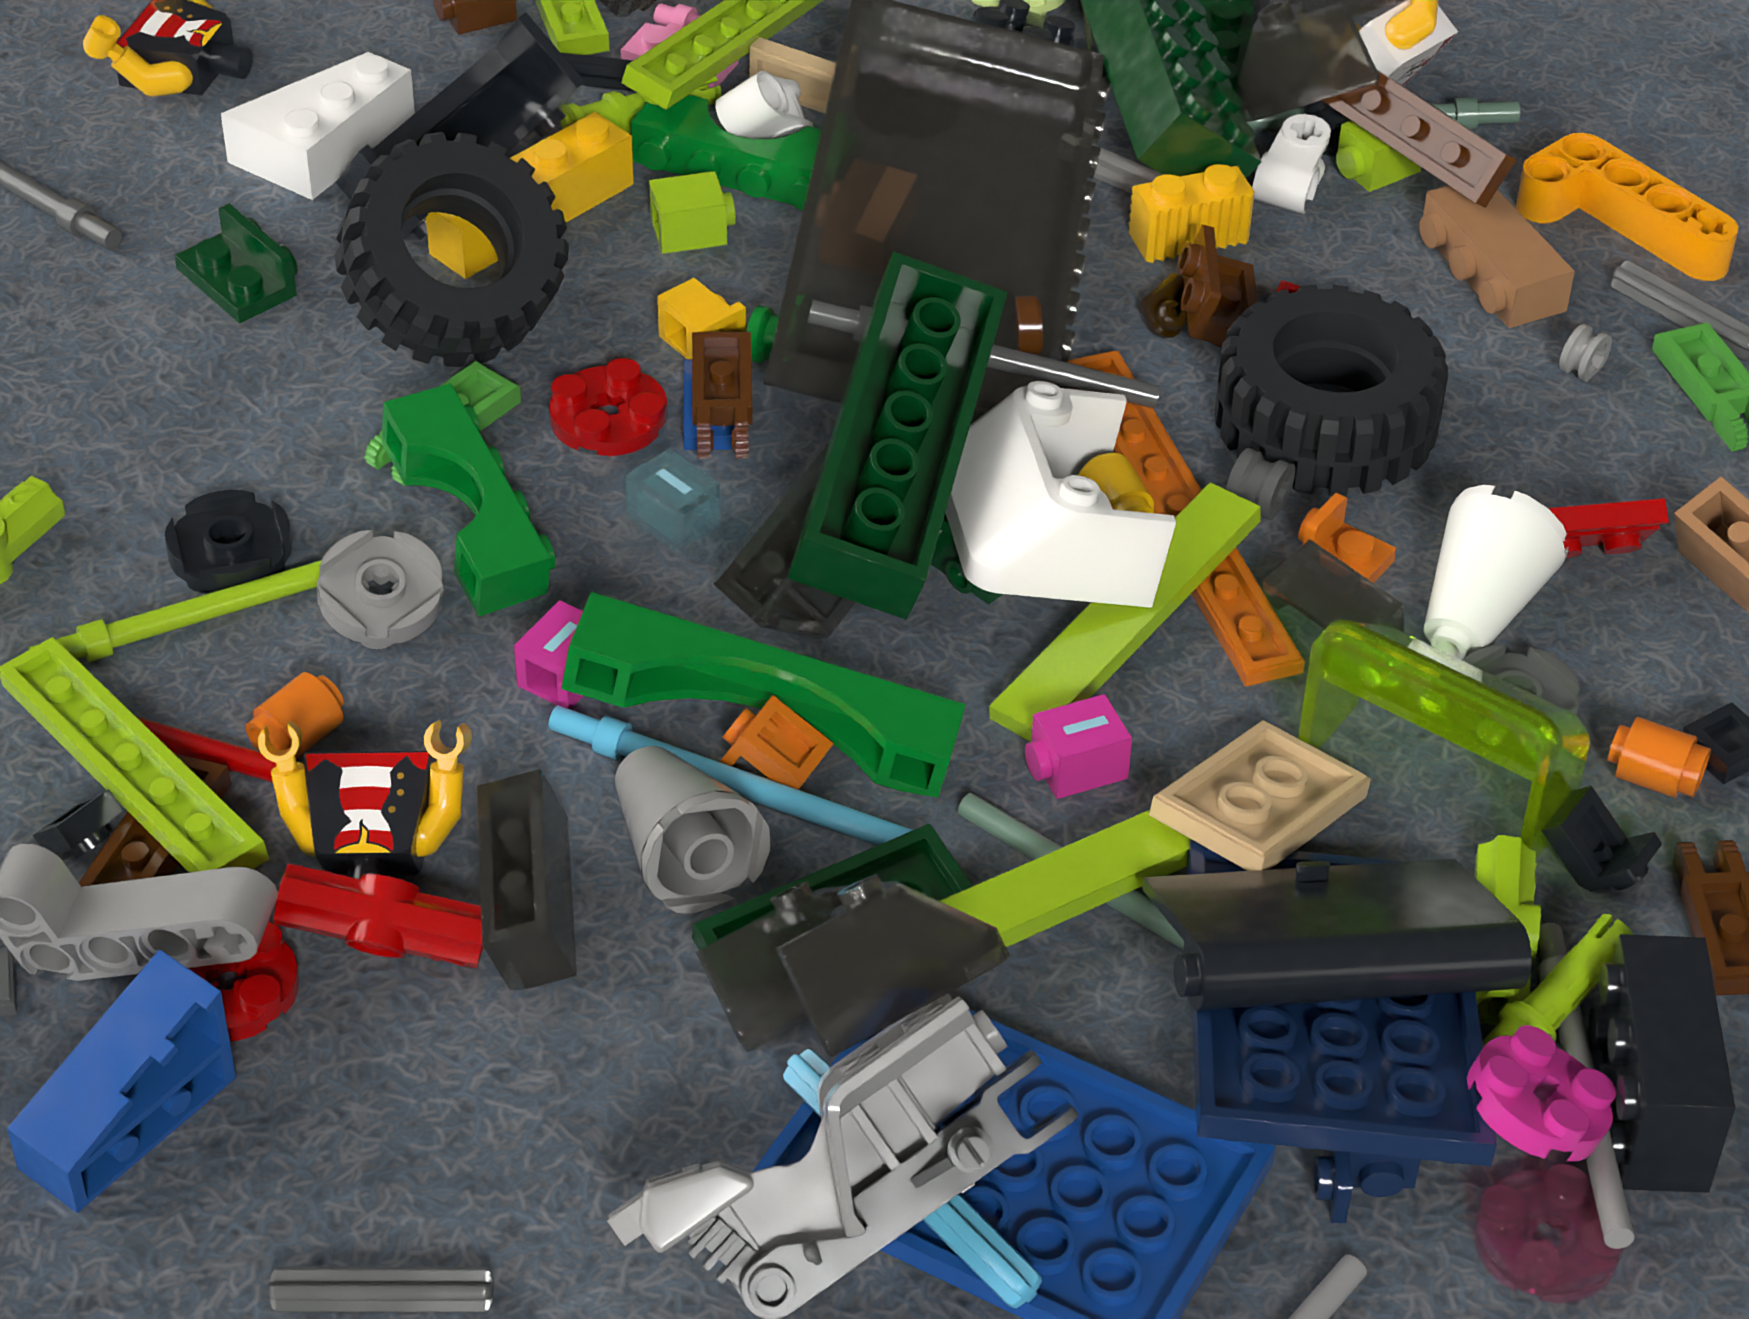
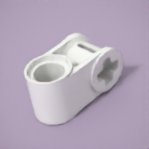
M759 71L716 101V112L721 124L727 132L740 137L775 139L794 134L807 126L814 127L813 123L804 117L798 100L801 95L798 82L773 76L766 71Z
M1298 114L1287 118L1283 122V126L1269 151L1264 153L1261 158L1262 162L1257 168L1252 186L1254 200L1305 214V202L1307 199L1313 200L1317 185L1325 170L1321 156L1329 143L1331 129L1323 119L1314 115Z

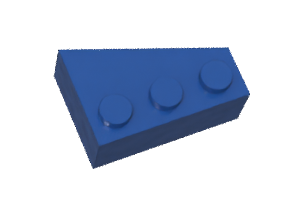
M159 949L8 1126L7 1130L17 1169L78 1213L236 1078L221 991Z

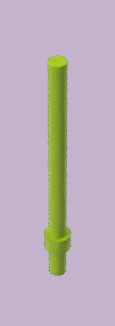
M322 560L105 624L102 619L76 626V633L57 638L56 640L75 659L86 657L88 662L113 655V648L316 588Z

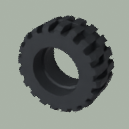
M442 132L424 134L419 146H417L415 140L407 139L395 145L390 155H381L369 167L365 178L360 180L339 226L336 239L340 246L335 254L336 271L341 275H346L341 285L342 292L347 303L354 304L358 302L362 307L357 318L367 330H372L375 326L378 327L385 334L381 342L394 351H397L401 344L414 350L412 354L413 360L429 364L433 356L443 357V364L446 367H463L471 354H473L477 362L484 363L495 359L502 347L510 351L520 344L528 331L534 329L558 292L565 276L562 269L568 261L569 253L568 242L565 239H561L567 229L564 214L560 209L552 211L551 204L556 196L547 182L543 181L538 185L531 177L535 168L523 158L516 163L504 155L508 149L505 146L494 141L490 143L489 147L476 144V135L459 132L454 141H446V136ZM433 212L447 213L467 220L481 230L494 247L500 263V279L490 285L477 288H460L436 280L422 270L411 257L402 234L403 222L413 216Z
M1317 285L1300 286L1297 292L1288 293L1285 289L1271 294L1266 299V303L1259 300L1242 313V316L1232 323L1226 332V340L1222 343L1215 404L1216 426L1221 429L1220 437L1230 451L1238 449L1237 459L1246 448L1250 447L1260 451L1264 460L1272 463L1284 460L1294 464L1295 491L1312 494L1313 487L1328 488L1329 496H1333L1334 493L1347 496L1348 488L1359 487L1362 494L1379 491L1382 486V480L1386 479L1392 485H1395L1409 477L1410 468L1418 470L1429 458L1430 451L1435 448L1448 381V365L1445 362L1446 354L1437 337L1433 336L1430 327L1419 316L1413 319L1411 312L1406 306L1397 301H1393L1391 304L1382 300L1381 294L1365 290L1363 294L1349 291V286L1332 285L1331 289H1318ZM1306 384H1333L1352 389L1356 392H1330L1312 388Z

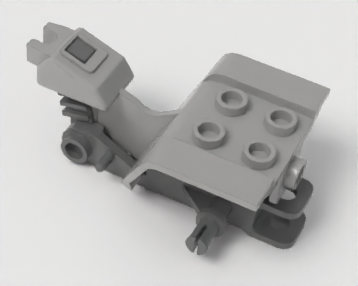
M942 988L835 1063L821 1076L817 1086V1100L821 1123L810 1151L800 1161L788 1166H773L749 1172L718 1160L704 1165H692L646 1180V1184L641 1192L608 1214L609 1219H607V1222L624 1246L644 1234L652 1247L659 1253L665 1252L689 1235L687 1241L691 1246L688 1248V1254L695 1258L706 1247L710 1253L702 1261V1266L709 1271L720 1260L724 1266L716 1273L717 1280L723 1284L729 1279L742 1297L746 1307L755 1316L763 1319H780L805 1304L956 1195L967 1191L975 1185L974 1183L1014 1154H1029L1071 1124L1079 1114L1073 1105L1065 1103L1024 1132L1018 1133L998 1104V1096L1036 1069L1042 1063L1036 1052L1030 1050L1007 1066H1004L997 1054L1008 1046L983 1010L972 1016L968 1010L969 1007L962 998L957 997L953 1000L949 993ZM973 1093H975L974 1098L972 1100H970L968 1103H966L961 1108H959L951 1115H949L966 1099H968Z

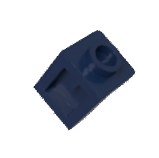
M1328 1150L1327 1156L1315 1157L1316 1200H1329L1331 1223H1346L1352 1187L1361 1188L1364 1193L1374 1197H1388L1399 1193L1403 1188H1415L1421 1159L1374 1156Z

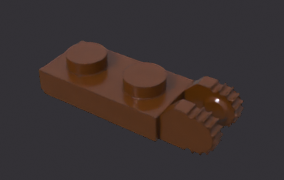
M692 332L693 425H697V459H711V452L714 450V432L711 430V425H735V429L732 431V450L735 452V459H749L748 425H752L751 332Z
M1719 840L1717 845H1715L1713 856L1714 867L1718 873H1704L1695 843L1693 841L1678 842L1674 847L1673 862L1681 886L1680 894L1693 937L1706 938L1716 996L1749 994V872H1746L1741 854L1738 852V846L1734 840Z

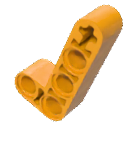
M1583 132L1572 133L1557 140L1524 161L1516 209L1525 219L1537 223H1552L1580 208L1694 279L1714 281L1723 278L1728 273L1738 233L1736 221L1723 211L1602 138Z

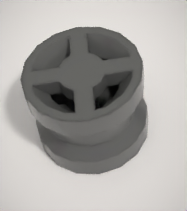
M1250 447L1246 448L1232 468L1226 490L1261 506V517L1273 520L1290 495L1295 478V466L1284 460L1272 463L1264 460L1260 451Z

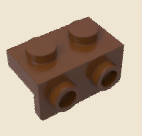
M1202 224L1193 243L1186 242L1178 260L1177 272L1178 275L1183 276L1184 281L1181 310L1187 312L1189 337L1211 342L1218 347H1222V343L1226 340V332L1232 323L1242 316L1245 310L1258 301L1253 264L1217 255L1214 227Z

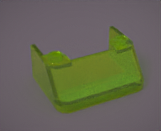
M1336 620L1331 622L1315 639L1311 647L1298 739L1319 750L1358 705L1360 697L1532 781L1520 838H1522L1523 844L1529 849L1536 851L1537 859L1549 844V841L1541 831L1571 791L1580 789L1590 739L1586 728L1578 717L1570 711L1560 708L1386 624L1354 620Z

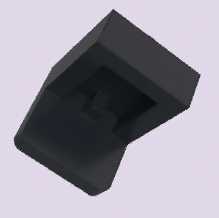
M1592 786L1572 790L1541 830L1577 884L1589 891L1613 887L1615 890H1624L1635 885L1648 873L1649 867L1647 864L1662 845L1655 832L1627 838Z

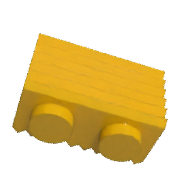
M1217 164L1208 167L1205 172L1181 177L1165 174L1156 177L1150 183L1131 187L1133 195H1131L1132 204H1130L1131 213H1129L1130 222H1128L1130 230L1128 233L1147 262L1153 263L1156 259L1164 261L1166 257L1174 259L1176 255L1180 256L1186 242L1193 243L1202 224L1214 227L1216 249L1217 247L1226 249L1228 245L1236 247L1238 243L1246 245L1249 241L1254 190L1238 166L1230 167Z

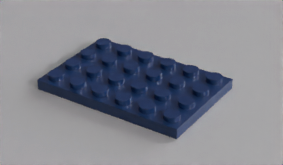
M1190 840L1187 875L1247 871L1196 841ZM1294 851L1270 870L1296 868V864L1299 862L1326 861L1330 863V866L1400 861ZM1476 992L1196 1011L1192 1008L1197 1137L1491 1167L1497 1146L1495 1131L1488 1126L1476 1109L1482 1099L1476 1088V1083L1470 1090L1467 1084L1468 1072L1483 1049Z

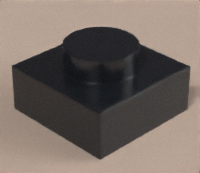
M1731 702L1684 726L1683 732L1698 737L1697 744L1711 748L1706 769L1721 783L1726 784L1749 771V717L1734 703Z
M108 789L84 798L36 832L33 837L39 846L45 847L55 854L72 850L74 855L78 857L107 839L110 833L105 825L124 811Z

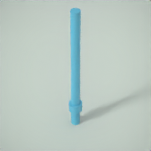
M558 705L553 709L549 718V730L591 744L594 753L618 761L621 755L627 757L639 748L659 746L750 801L874 845H880L912 831V829L633 732L630 723L610 716H604L599 720Z

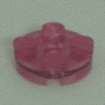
M1559 1164L1552 1166L1549 1170L1536 1169L1517 1172L1499 1180L1493 1186L1487 1188L1481 1196L1474 1235L1475 1248L1484 1267L1499 1283L1515 1292L1518 1288L1528 1294L1541 1296L1540 1301L1551 1303L1580 1301L1595 1295L1607 1286L1621 1261L1624 1248L1615 1249L1605 1244L1592 1185L1589 1184L1588 1178L1582 1170L1572 1165ZM1548 1224L1551 1228L1561 1229L1564 1232L1561 1240L1562 1246L1554 1247L1548 1239L1536 1241L1532 1236L1536 1234L1538 1225Z

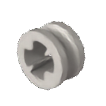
M1585 323L1579 325L1570 335L1563 348L1559 368L1566 373L1576 370L1578 371V378L1587 382L1604 366L1611 350L1612 337L1603 332L1595 336L1591 326Z

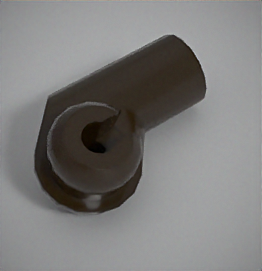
M1177 273L1167 276L1143 297L1139 306L1149 331L1163 339L1177 336L1186 323V312L1182 311L1178 314L1175 309L1181 303L1184 290L1183 276Z

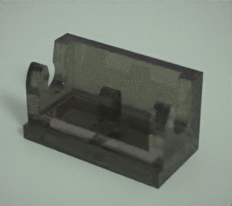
M1310 539L1263 579V590L1272 597L1275 596L1270 602L1272 606L1279 610L1285 605L1290 604L1347 645V650L1357 656L1353 663L1361 669L1404 640V604Z

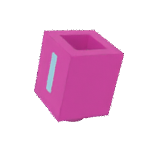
M559 600L514 644L518 687L557 706L559 705L570 710L583 697L582 695L561 689L569 644L583 611Z
M1105 694L1033 714L1032 739L1030 743L1025 745L1027 766L1032 777L1036 781L1045 779L1056 799L1128 779L1132 737Z

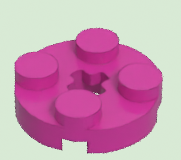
M1525 1025L1519 1027L1513 1036H1500L1490 1040L1483 1047L1468 1072V1089L1470 1090L1476 1083V1088L1482 1096L1476 1109L1483 1120L1504 1140L1528 1154L1546 1159L1550 1151L1555 1149L1562 1152H1572L1566 1162L1580 1161L1589 1157L1596 1150L1611 1128L1613 1122L1611 1103L1617 1095L1613 1082L1602 1072L1586 1068L1576 1058L1556 1047L1551 1036L1540 1028Z

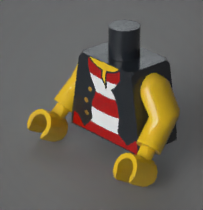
M151 0L121 37L120 27L114 20L104 15H98L83 40L84 50L90 57L95 59L109 57L113 60L111 67L117 71L119 86L137 88L143 94L150 97L180 93L203 95L219 74L245 79L252 67L251 50L234 45L230 18L226 13L217 11L206 0Z
M439 719L432 723L425 732L424 746L427 751L304 752L303 764L296 762L295 754L303 741V733L296 723L290 721L288 723V731L292 739L291 748L287 750L274 748L269 740L267 725L262 729L258 737V747L266 759L276 762V767L272 769L271 776L282 820L300 850L308 856L317 858L323 870L334 874H347L348 877L360 879L362 874L384 876L416 875L422 869L424 857L437 852L461 817L464 766L458 762V755L470 746L472 740L470 728L465 723L457 727V744L455 748L446 747L441 742L439 735L441 720Z

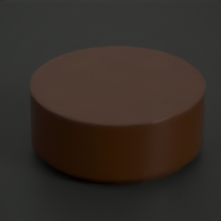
M1037 295L1016 296L1015 316L1018 350L1040 355V352H1043L1040 298H1037Z

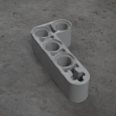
M19 844L13 846L7 852L0 867V938L19 964L29 974H36L38 969L67 973L66 979L76 981L139 974L159 949L187 968L241 962L251 959L256 954L277 901L278 892L275 884L267 876L246 867H228L81 887L65 863L55 853L38 845Z

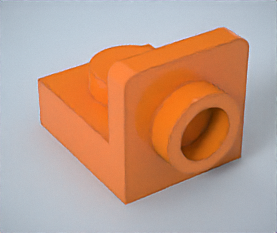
M1334 493L1320 509L1312 508L1300 526L1298 539L1303 542L1300 564L1363 595L1395 561L1397 548L1344 523L1348 498Z
M772 695L757 715L746 707L722 738L732 746L719 762L733 766L741 756L770 780L799 789L834 743Z

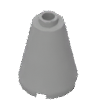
M659 746L639 748L630 753L621 762L615 775V788L643 881L654 897L676 913L694 914L736 899L721 892L740 886L747 878L754 883L762 873L770 852V828L754 803Z

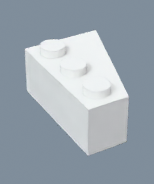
M367 52L221 113L228 163L313 200L338 180L363 147L368 144L373 149L415 114L411 69Z

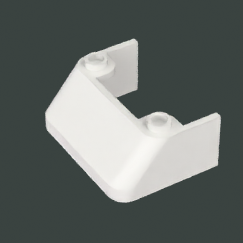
M1033 381L1028 386H1022L1014 390L970 424L945 513L964 575L973 585L983 590L1000 594L1152 608L1176 525L1174 515L1114 510L1108 497L1100 490L1096 482L1089 478L1078 476L1081 469L1091 458L1101 454L1113 453L1127 402L1125 395L1064 389L1049 382Z

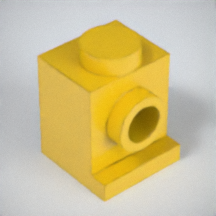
M695 278L657 296L659 337L686 359H692V332H746V307L740 302L729 306L722 296L714 294Z

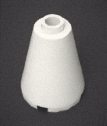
M1479 485L1465 489L1453 502L1447 519L1424 624V633L1427 639L1430 641L1434 651L1442 657L1460 661L1472 652L1489 646L1562 566L1569 548H1564L1563 544L1567 535L1565 528L1547 507L1526 494L1514 491L1511 499L1491 495L1495 486Z

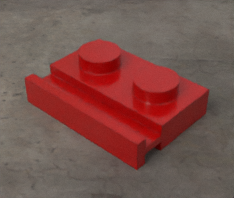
M1665 498L1548 508L1563 524L1567 533L1563 541L1564 548L1569 547L1566 558L1581 555L1582 546L1603 545L1604 553L1608 555L1637 551L1642 548L1641 541H1645L1660 529V525L1669 523Z

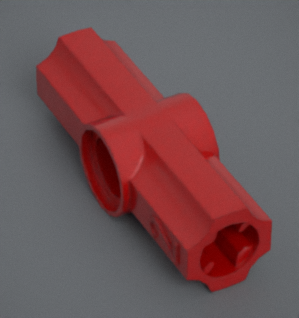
M288 863L278 890L273 921L275 925L343 939L347 946L372 955L403 958L407 953L430 958L438 962L443 961L465 968L478 969L486 940L491 908L421 893V889L418 886L390 876L362 874L360 879L334 874L326 870L312 869Z

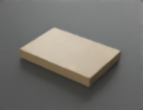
M1262 720L1154 795L1149 816L1247 871L1270 870L1365 799L1371 778Z

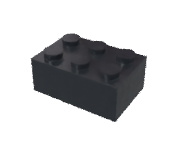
M1620 934L1613 963H1603L1601 967L1600 999L1602 1005L1601 1008H1592L1590 1011L1588 1040L1591 1050L1602 1051L1604 1063H1600L1597 1070L1605 1074L1616 1087L1617 1095L1611 1103L1613 1122L1609 1131L1616 1161L1619 1164L1623 1190L1709 1193L1736 1107L1706 938Z

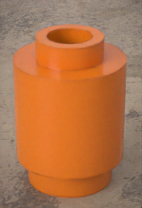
M302 672L254 709L253 719L245 725L247 736L252 745L260 751L258 737L262 729L267 725L269 740L274 748L287 750L292 746V739L288 731V723L292 721L300 727L303 733L302 744L295 754L297 759L343 723L344 717L341 707L344 706V699L336 685L323 675L315 677L308 672Z
M1637 716L1631 728L1620 724L1611 744L1607 761L1617 764L1615 777L1673 798H1676L1678 793L1694 798L1703 779L1710 758L1711 748L1697 744V736Z

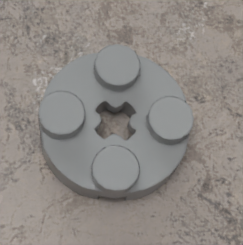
M373 530L359 531L336 542L322 559L320 576L317 582V600L323 617L338 633L353 641L361 642L367 648H387L392 644L402 643L417 637L432 625L443 606L444 589L440 562L435 553L425 543L407 533L394 531V538L386 536L373 537ZM374 580L382 585L391 581L394 585L392 586L391 593L377 595L369 592L368 582Z

